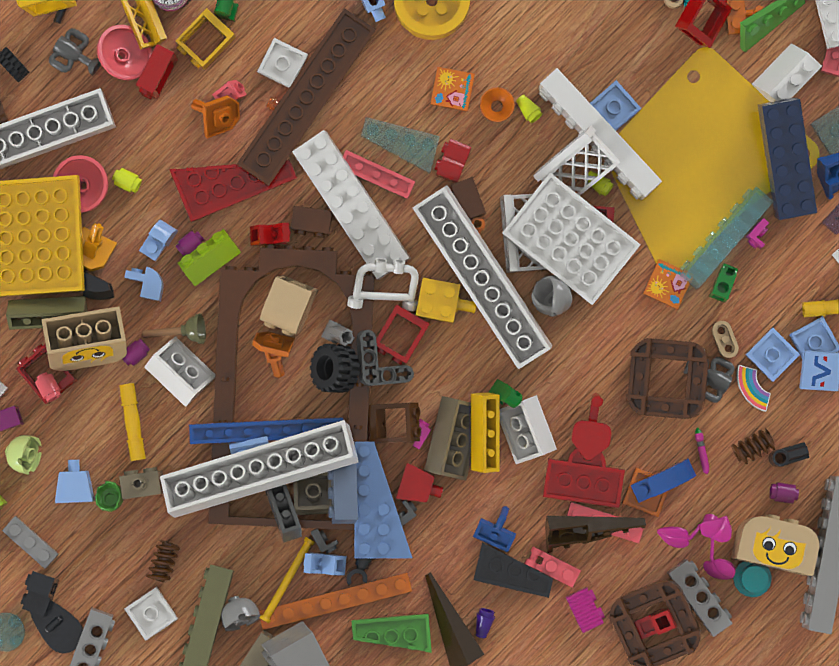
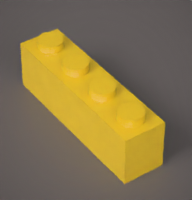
M488 392L471 394V470L481 473L500 471V395Z

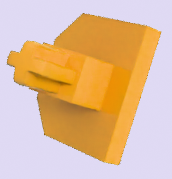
M94 223L91 230L82 227L84 269L90 272L104 268L117 246L116 242L102 236L104 228L100 223Z

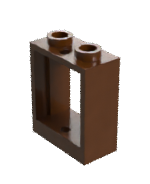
M419 404L369 405L370 442L420 441ZM405 408L406 437L386 438L385 409Z

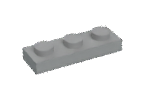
M14 516L2 530L44 569L59 555L17 516Z

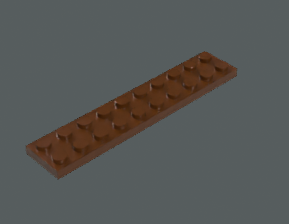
M344 8L237 165L269 186L376 29Z

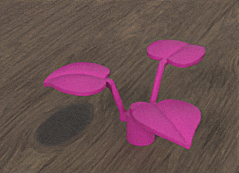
M706 514L702 523L697 525V528L691 535H688V531L680 527L657 529V533L663 541L675 548L687 547L689 540L693 539L698 531L701 530L703 536L711 538V561H705L703 564L706 573L721 580L734 578L736 569L731 562L725 559H714V540L727 542L732 536V528L727 516L718 518L713 514Z

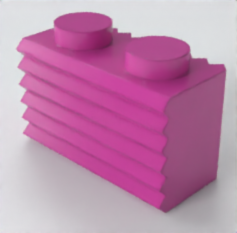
M587 587L565 597L582 633L604 623L602 620L605 618L601 607H596L594 601L597 599L592 589L588 591Z

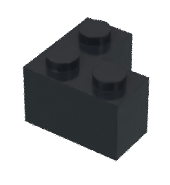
M34 571L32 574H28L25 581L28 593H24L22 597V609L47 617L60 580Z

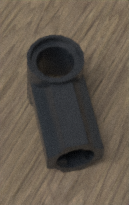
M805 442L773 450L768 458L772 466L782 467L808 459L809 451ZM777 453L783 456V461L780 464L775 460Z

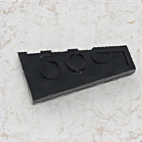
M482 542L473 580L549 598L553 578Z

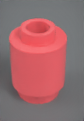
M45 372L36 377L37 381L35 384L43 399L51 402L61 396V389L53 374Z

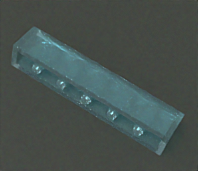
M757 186L753 190L749 188L743 194L744 200L740 204L736 203L730 209L732 214L728 218L724 217L717 226L720 228L715 233L712 231L705 238L707 243L703 247L699 246L692 253L695 257L691 261L686 260L680 267L682 272L679 275L696 290L700 288L774 202Z

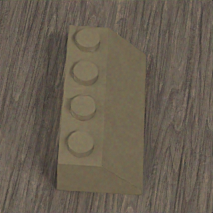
M442 396L424 471L466 481L471 463V403Z

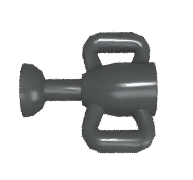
M73 28L66 32L65 37L61 36L57 40L53 53L49 57L50 65L64 73L72 69L74 61H80L87 65L89 73L94 75L101 63L98 58L91 60L82 54V50L89 43V38L84 33ZM71 35L81 40L82 43L77 46L70 40ZM61 56L68 60V63L64 65L55 58Z
M722 357L713 358L710 369H708L707 386L709 385L717 390V396L706 391V399L714 403L719 402L722 395L727 391L733 378L731 376L735 371L734 365ZM689 361L686 363L684 367V374H688ZM716 364L723 366L728 371L724 373L716 370Z

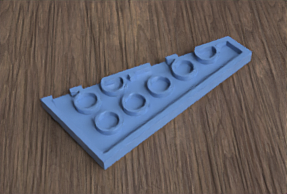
M355 442L359 462L356 463L358 520L354 524V558H413L375 443Z

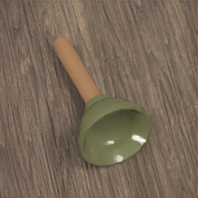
M196 314L189 318L186 324L181 325V327L144 330L142 332L143 338L182 334V336H187L189 340L198 342V344H204L206 339V326L202 314Z

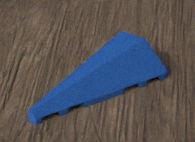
M839 153L817 158V175L829 200L834 197V193L839 191Z

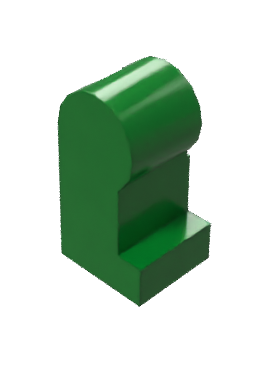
M217 0L214 13L217 18L235 22L239 5L234 3V0Z
M723 263L709 297L725 303L729 299L738 268Z
M499 379L495 381L488 392L500 395V404L506 403L511 408L517 407L523 398L521 393Z

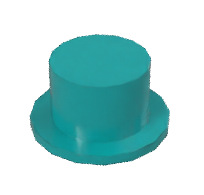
M744 561L736 567V573L733 578L737 590L748 597H758L767 592L772 580L768 567Z

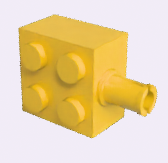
M423 278L416 316L453 324L455 312L460 310L475 314L476 304L473 301L463 300L458 297L460 284Z

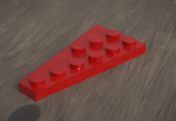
M290 160L284 163L269 186L236 164L169 169L191 222L297 179Z

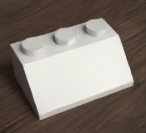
M791 43L752 85L769 102L790 99L822 65L808 52Z
M176 336L158 350L144 367L185 407L215 378V373Z
M537 395L521 401L515 408L507 406L500 409V424L515 464L557 450Z

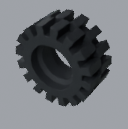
M7 47L0 52V64L18 83L30 73Z

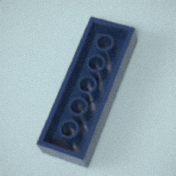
M790 98L758 104L775 218L783 220L817 213L800 99Z

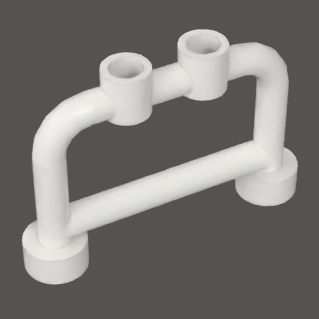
M376 258L375 263L365 264L358 269L353 296L348 297L347 306L360 309L363 306L364 299L403 301L402 308L407 311H416L418 301L415 300L419 280L417 269L413 266L405 265V261L401 259H394L393 264H387V260ZM368 271H375L377 273L393 272L396 274L410 273L409 292L407 294L361 291L364 274Z

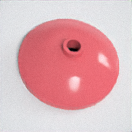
M115 25L108 28L100 36L97 44V55L101 65L110 75L121 80L138 79L152 54L151 47L140 50L133 30L128 25ZM142 34L141 37L143 39V42L148 43L149 41L144 36V34Z
M83 155L69 157L60 163L53 177L78 175L80 177L81 213L89 212L98 207L108 191V176L103 166L95 159ZM83 183H86L85 189L81 188Z

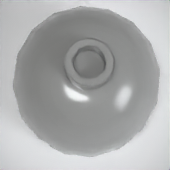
M239 596L230 598L228 600L229 603L224 606L221 613V621L225 631L239 630L240 626L246 624L247 627L260 619V612L256 604L248 598H239Z

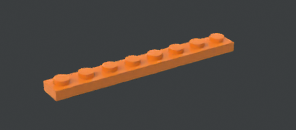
M408 572L278 605L270 617V623L260 619L262 629L265 630L412 592ZM266 609L259 610L260 615H263Z

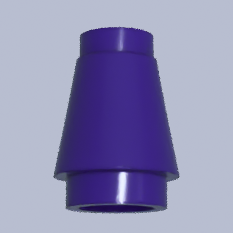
M480 608L479 612H477L475 634L477 637L487 638V634L495 619L494 611Z

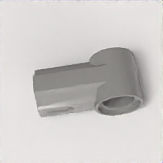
M330 319L321 336L328 341L344 346L351 344L354 339L353 331Z

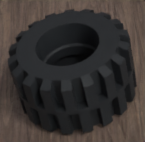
M323 344L313 353L314 357L311 358L310 376L313 378L312 382L318 390L322 392L344 393L354 387V383H357V376L360 373L358 371L360 363H358L359 358L355 355L354 349L347 345Z

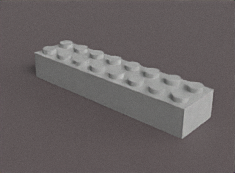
M829 476V479L825 481L824 490H827L826 497L821 502V509H823L822 517H819L817 528H820L819 535L817 536L819 551L814 575L807 577L809 589L808 593L805 592L803 604L806 605L804 612H801L800 615L801 627L826 634H832L839 597V476Z

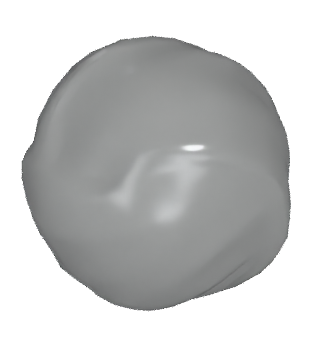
M555 275L545 276L536 282L531 299L539 312L554 317L570 308L572 304L571 288Z

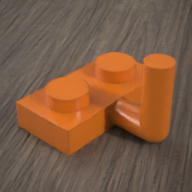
M727 0V4L732 8L726 19L728 35L740 34V22L762 10L763 7L758 5L755 9L745 10L744 0Z

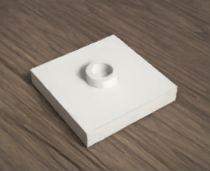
M274 38L257 72L289 88L302 70L309 55Z
M155 587L124 608L145 641L178 619L158 587Z

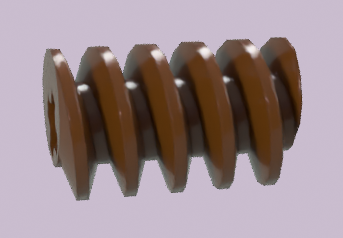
M766 428L765 432L762 430L758 431L759 437L754 433L751 435L752 440L746 437L745 443L741 440L738 441V447L735 444L731 445L739 462L743 461L747 465L748 457L754 461V454L762 457V450L766 454H768V447L775 450L774 441Z
M159 540L162 542V545H156L155 547L160 551L153 552L157 559L151 560L155 567L148 568L153 574H146V577L165 582L171 579L167 573H172L173 569L169 566L176 564L171 558L178 557L174 551H179L180 547L176 544Z

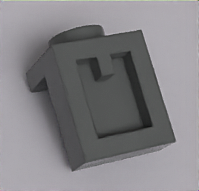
M402 501L408 510L407 513L402 511L398 514L402 526L417 516L415 513L417 508L411 501Z
M317 528L311 531L321 553L326 551L328 554L337 549L338 540L326 544L325 541L328 538L323 530L319 531Z

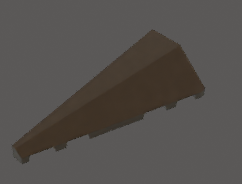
M547 516L545 522L547 553L553 552V548L564 546L566 549L570 548V544H586L612 537V533L622 530L623 533H627L630 528L641 527L643 529L646 527L645 518Z
M429 572L425 577L449 665L468 666L483 656L484 652L431 572Z

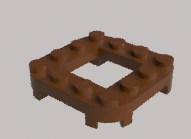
M646 338L638 342L630 353L631 366L627 402H629L630 407L638 414L646 416L691 419L700 415L706 402L709 357L706 350L701 345L691 341ZM652 358L689 361L685 399L648 396Z
M659 580L619 597L611 607L610 623H613L628 656L627 660L631 665H662L686 654L690 655L698 647L701 640V630L682 588L674 580ZM664 601L671 612L680 635L646 648L631 614Z

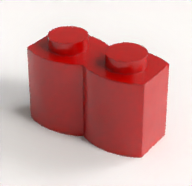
M451 138L449 143L445 142L441 150L444 153L442 160H437L434 168L437 171L436 176L457 183L472 147Z

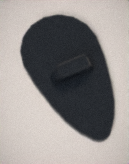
M53 601L47 617L30 612L39 633L51 649L59 653H69L76 649L83 627L70 612Z

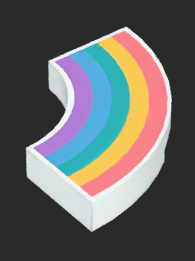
M738 365L737 383L741 393L753 407L766 412L771 393L765 391L759 385L756 369Z

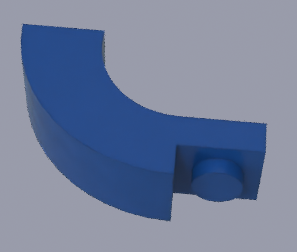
M688 458L659 473L633 483L631 488L638 503L689 481L696 474Z

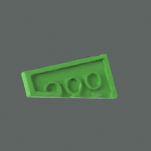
M776 0L740 22V49L747 52L803 6L805 0Z
M429 614L352 620L353 640L432 653Z

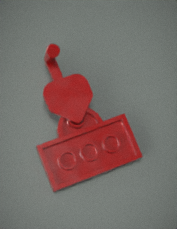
M598 393L592 395L588 421L580 420L573 426L571 440L576 448L570 453L568 460L548 458L543 497L619 508L625 469L606 466V460L602 451L610 445L611 429L607 424L597 422L599 407L603 405V399Z

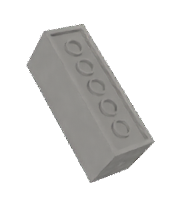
M303 621L261 644L264 649L262 655L270 666H330L313 632Z

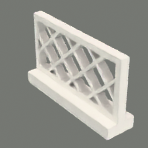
M591 125L540 167L533 177L537 181L541 180L542 182L549 173L559 176L560 181H562V177L572 178L571 186L568 187L574 192L578 191L577 194L580 196L619 165L620 161L595 135L596 130ZM593 141L598 146V152L589 151L590 142ZM584 154L585 163L575 162V155ZM589 155L598 156V164L588 163ZM602 157H608L613 163L610 166L602 165ZM572 165V174L563 173L562 166ZM575 166L585 167V175L575 174ZM588 168L598 169V176H588ZM575 179L585 180V186L575 187Z
M510 194L500 197L503 231L515 217V212H519L514 207V199H521L526 203V199L530 198L532 194ZM503 235L506 273L547 270ZM523 254L531 260L527 267H520L519 259Z

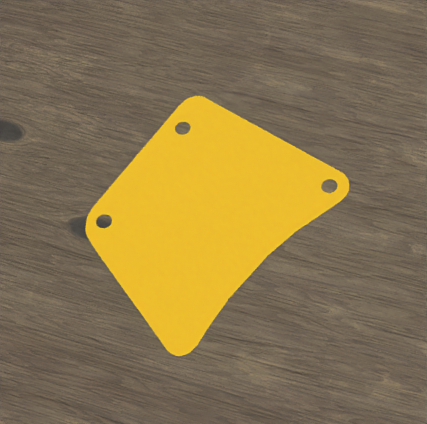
M703 47L693 53L619 133L626 143L662 180L659 186L643 200L640 198L635 199L629 192L631 190L627 184L622 185L616 178L618 176L614 170L611 171L655 262L657 263L658 259H661L687 272L718 235L749 206L771 192L758 104L769 103V101L712 48ZM694 70L700 74L698 82H689L687 75L690 71ZM806 135L807 148L810 151V167L812 169L817 164V158H819L820 154L817 144Z

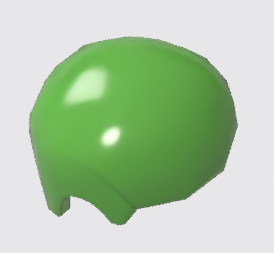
M105 481L103 485L97 488L95 495L96 505L101 510L108 512L118 509L123 503L121 487L115 482Z

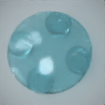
M0 613V651L7 652L21 645L25 629L20 617L11 613Z

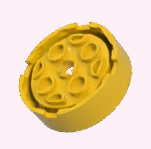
M394 0L395 13L401 25L412 35L427 40L442 39L456 32L466 20L470 6V0H437L435 6H429L426 0Z

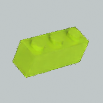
M222 229L205 243L200 244L193 252L182 257L178 265L192 284L197 286L239 255L241 251L227 232Z

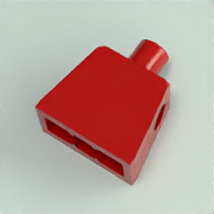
M407 463L396 498L427 503L429 495L441 498L444 487L433 484L435 476Z

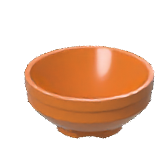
M499 87L491 88L481 97L480 110L483 116L492 122L505 121L514 111L515 103L513 96L506 89ZM495 101H499L503 106L499 112L491 109V104Z

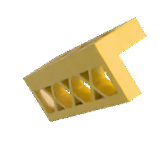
M121 0L140 50L156 46V44L160 45L167 39L152 0H135L136 8L129 6L128 0ZM136 15L143 19V26L136 23L134 19ZM142 33L148 34L152 42L144 43L141 37Z

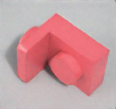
M232 80L228 81L212 95L215 99L228 95L238 100L247 94L244 91V86L239 81Z

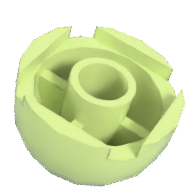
M22 435L15 437L6 447L5 454L7 462L13 470L27 475L30 474V471L34 472L42 454L41 452L38 453V446H41L39 438Z

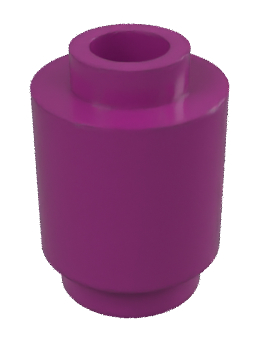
M192 230L178 241L179 243L176 245V248L184 257L193 252L205 239L198 231L194 233Z
M140 338L127 347V354L122 360L128 366L130 364L135 366L148 355L147 353L150 349Z
M779 482L771 484L770 499L793 504L794 500H798L799 489H796V485Z

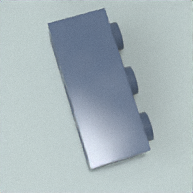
M356 463L328 471V480H331V487L328 488V499H331L332 505L329 506L328 515L329 518H332V524H355L358 520Z

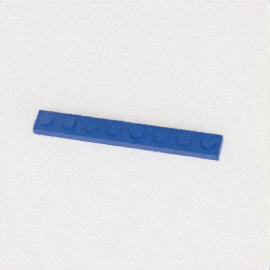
M343 417L189 424V444L244 442L265 436L268 437V440H280L343 421L344 419Z

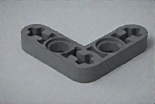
M362 330L357 334V354L359 358L358 363H360L359 378L363 385L375 386L406 383L413 379V369L408 365L378 367L377 343L374 332ZM369 336V340L363 341V337ZM367 352L372 356L370 363L364 361V355ZM385 370H388L391 374L388 381L383 378ZM404 371L407 372L405 376H397L396 374ZM372 375V379L368 380L366 376Z

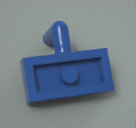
M507 506L502 507L496 524L481 518L473 537L508 552L516 536V533L503 528L509 508Z

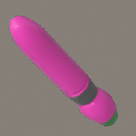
M696 428L695 440L697 441L703 472L708 474L709 463L703 441L704 436L702 431Z

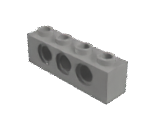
M684 559L670 569L667 574L682 588L691 608L711 636L715 637L733 624L730 620L732 616L726 608L722 609L718 604L721 600L716 593L713 592L711 594L707 588L710 586L704 577H699L696 572L699 569L695 563ZM688 576H693L695 579L694 584L691 586L685 584V579ZM703 591L706 594V598L704 601L698 602L696 596L699 592ZM715 607L717 614L715 617L710 618L708 610Z
M91 607L70 666H78L80 663H86L88 666H99L102 657L98 655L101 649L105 650L108 642V639L105 638L107 631L111 632L115 621L112 620L113 614ZM99 626L102 628L103 633L96 636L92 633V628ZM87 645H94L96 651L93 654L87 653L85 651Z

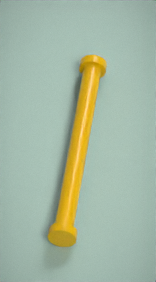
M307 537L304 538V544L264 614L260 615L259 618L270 623V617L302 563L305 553L308 552L311 545L315 544L314 541Z

